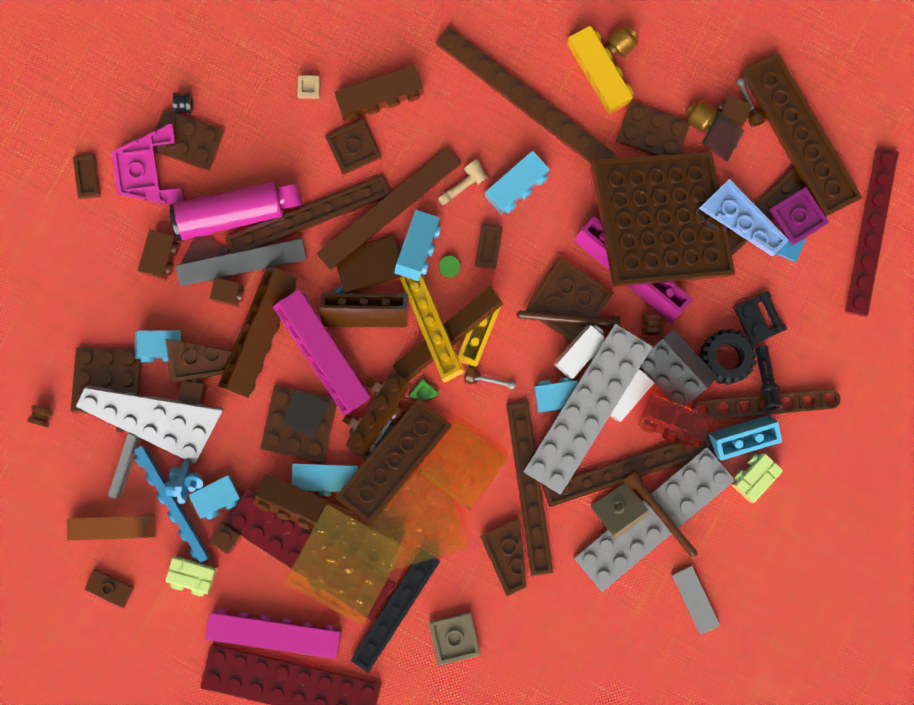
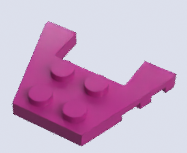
M168 124L111 152L118 195L168 205L180 201L184 202L183 188L160 190L154 146L176 143L174 124Z

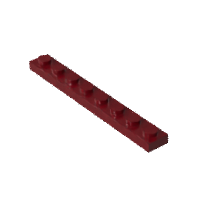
M877 148L875 151L845 313L867 317L869 313L899 154L897 151Z

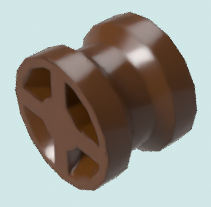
M663 315L642 316V321L644 322L642 334L664 333V329L661 327Z
M32 405L31 410L33 412L27 421L49 427L50 423L48 420L54 411Z

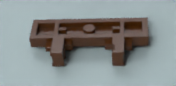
M394 372L391 373L387 381L382 379L380 384L369 378L365 385L376 391L373 395L375 399L363 418L359 417L356 420L346 414L342 422L351 427L349 433L352 435L346 445L364 457L411 386L410 382Z

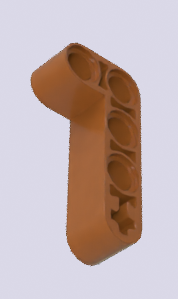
M155 515L67 519V541L156 537Z

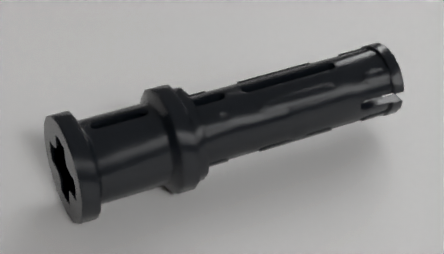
M759 346L755 348V351H757V361L762 381L760 393L764 396V411H777L784 407L783 403L780 402L778 392L780 391V386L775 383L768 346ZM763 361H765L768 374H766Z

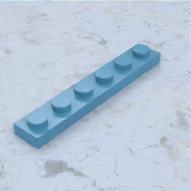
M140 446L135 449L136 456L134 458L141 468H145L148 473L145 475L147 481L151 486L155 485L158 490L157 498L162 505L166 504L169 509L167 514L173 523H177L181 529L178 533L184 542L188 541L191 546L190 554L195 561L205 562L211 558L210 554L178 503L177 498L166 496V480L146 446Z

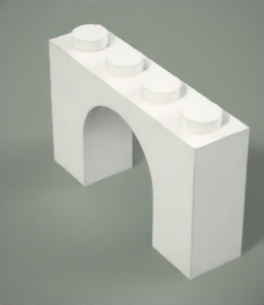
M586 325L553 364L563 374L573 379L598 352L606 339L603 336L604 332L596 325ZM642 369L637 371L610 416L615 421L621 422L654 384Z

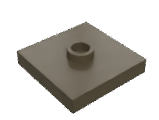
M623 483L591 506L594 513L615 539L651 514L626 483Z
M471 612L428 622L438 666L481 656Z

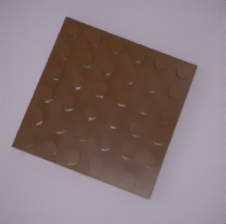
M712 152L594 159L590 162L613 287L729 277L735 274L726 226L699 209L719 189Z

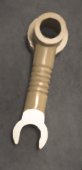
M478 159L464 168L469 175L438 198L442 206L475 181L479 185L488 178L481 168L482 164Z

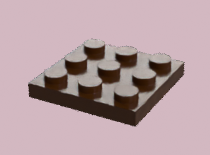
M559 258L525 311L598 318L614 292L567 261ZM540 321L571 342L586 326Z
M76 348L70 411L72 413H88L76 407L86 386L139 395L141 359H135V349Z
M274 386L260 449L325 462L337 404L331 397Z

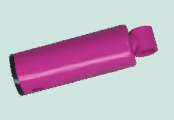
M269 182L208 197L202 196L189 201L172 203L169 205L172 225L180 242L197 236L202 237L215 234L217 231L283 217V209L300 206L303 203L298 184L277 188L275 182Z

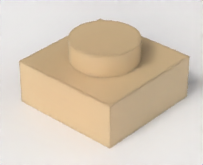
M298 75V98L319 99L320 77Z

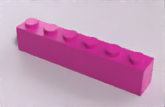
M593 216L581 229L574 241L610 271L602 224ZM673 282L628 286L671 323L693 300Z
M297 290L278 302L273 308L342 414L346 415L370 399L368 389L357 379L355 369L348 365L344 359V352L339 347L337 348L333 342L331 332L324 328L321 323V317L316 311L312 310L308 297L301 293L300 290Z
M216 608V612L209 613L205 640L334 659L338 657L342 630H337L336 625L324 624V628L316 627L315 622L303 621L302 624H296L294 619L281 618V621H275L269 615H259V618L250 617L251 613L238 611L237 615L229 614V610Z

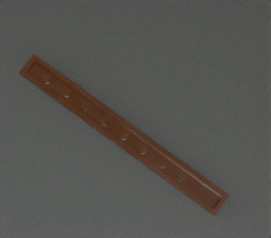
M449 27L436 42L440 49L590 163L594 159L614 158L615 154L452 28Z

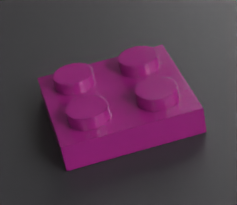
M806 187L768 210L789 240L791 246L829 223Z

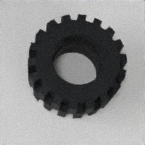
M723 329L705 340L706 342L702 344L699 357L718 376L715 380L717 381L716 383L728 385L739 382L748 377L747 375L751 374L754 370L752 368L757 362L755 360L757 351L754 352L753 348L756 346L754 342L750 343L749 340L751 338L748 335H743L744 332L740 330L736 332L735 329ZM730 345L735 348L739 355V362L735 368L726 369L719 364L716 354L720 346Z

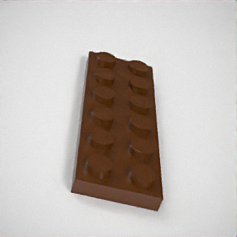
M418 398L336 495L335 499L370 526L448 432L452 424Z

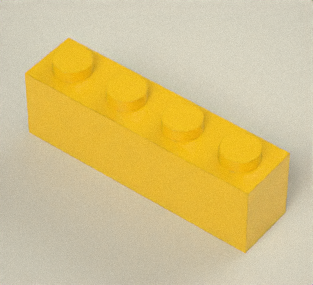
M590 25L570 36L567 45L608 115L631 103L633 91L628 83L625 84L621 78L623 74L620 68L614 66L611 61L612 55L608 48L604 49L601 44L600 34L597 30H593Z

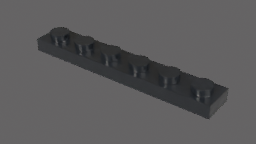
M422 549L350 660L351 662L369 673L439 565L440 560Z

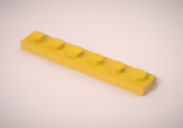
M421 274L419 281L404 276L400 277L441 379L447 382L464 373L423 274Z

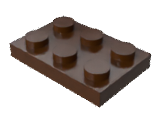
M631 101L616 142L653 156L679 154L690 124L682 119Z
M163 110L156 131L168 124H174L176 143L154 146L155 153L210 171L224 131Z

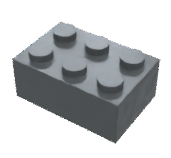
M674 329L652 347L640 367L679 410L687 406L718 378Z

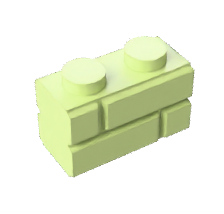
M764 453L759 454V456L754 454L747 462L749 464L748 468L745 471L741 469L733 477L735 482L732 486L750 503H755L783 472Z
M173 556L166 582L171 583L170 587L183 591L185 587L192 590L191 594L204 597V593L209 594L212 590L218 568L183 557Z

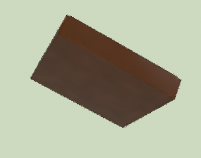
M364 119L325 136L343 175L381 158Z

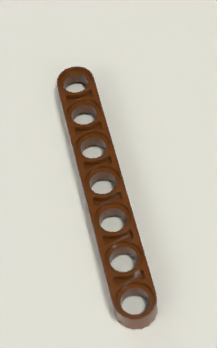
M830 389L779 394L780 402H782L784 397H788L792 400L793 405L790 409L782 408L772 412L761 409L760 402L764 399L763 395L706 400L695 403L691 413L695 419L704 421L828 410L836 408L840 404L841 398L837 391ZM827 393L835 397V403L831 406L827 405L824 401ZM806 395H810L813 398L814 404L812 407H806L803 404V398ZM741 401L749 403V412L742 413L739 410ZM720 403L728 405L729 411L726 415L719 414L717 407ZM698 405L706 406L708 411L705 417L697 415L696 408Z

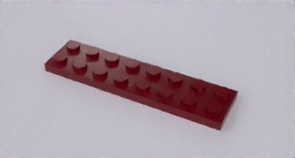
M248 488L225 525L367 619L372 620L395 582L317 531L310 528L304 529L290 519L283 520L274 512L260 510L257 505L253 504L257 492Z
M212 644L200 689L269 705H377L381 684Z

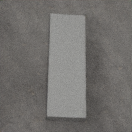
M133 434L127 435L108 497L120 499L135 456L134 450L137 449L140 440L139 437Z
M689 566L672 574L673 580L699 634L702 635L719 627L720 624L693 567Z

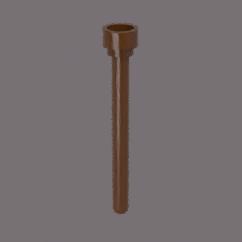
M525 310L517 312L519 319L596 325L606 327L610 331L614 324L620 326L621 322L620 315L596 318Z
M637 469L629 473L623 479L628 487L631 486L633 489L635 488L689 556L696 557L698 554L697 550L643 485L642 475Z

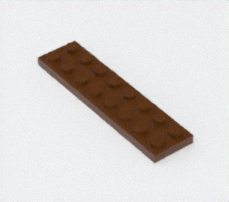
M777 52L743 69L740 74L803 183L825 217L860 200L862 195L779 53Z

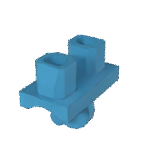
M183 461L181 468H171V482H166L165 485L166 496L177 497L178 503H185L188 492L200 490L204 484L203 478L198 473H190V461Z

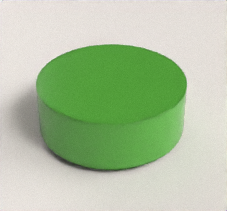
M454 256L444 257L439 263L440 273L447 278H453L458 275L460 271L459 260Z

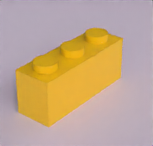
M500 308L461 339L456 352L461 363L471 367L478 365Z

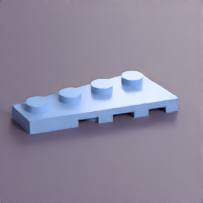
M730 179L699 208L771 256L775 255L789 241Z

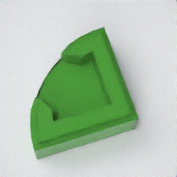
M422 379L409 396L416 400L419 398L421 401L434 398L439 392Z

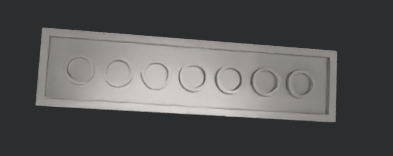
M614 324L524 469V473L561 495L653 346Z
M705 447L652 491L651 495L679 528L735 480L712 452ZM644 499L642 502L651 514L616 539L607 529L574 557L601 592L672 534Z

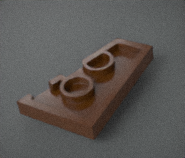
M165 339L171 382L223 375L232 350Z
M520 518L480 535L506 596L527 587Z

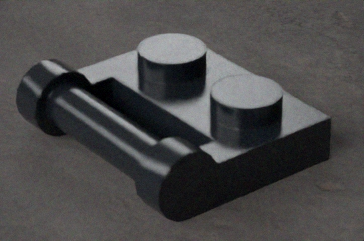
M769 291L733 307L746 336L748 335L751 338L749 340L751 344L753 342L757 344L787 330L785 323L782 324L770 299L772 296ZM763 302L775 327L774 329L769 330L757 303Z

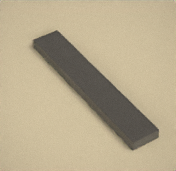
M302 238L176 264L175 267L180 286L213 280L214 278L232 276L307 259Z

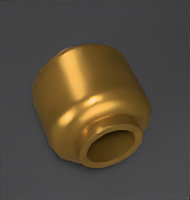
M620 25L608 35L607 39L610 44L607 47L615 56L619 53L625 57L637 47V39L639 37L629 25L626 27Z
M704 100L697 104L692 103L687 110V114H689L688 123L700 132L707 130L710 132L719 120L717 116L718 110Z

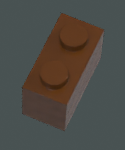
M149 229L138 271L145 275L167 280L168 275L170 276L173 271V256L177 255L180 244L178 239L173 235Z

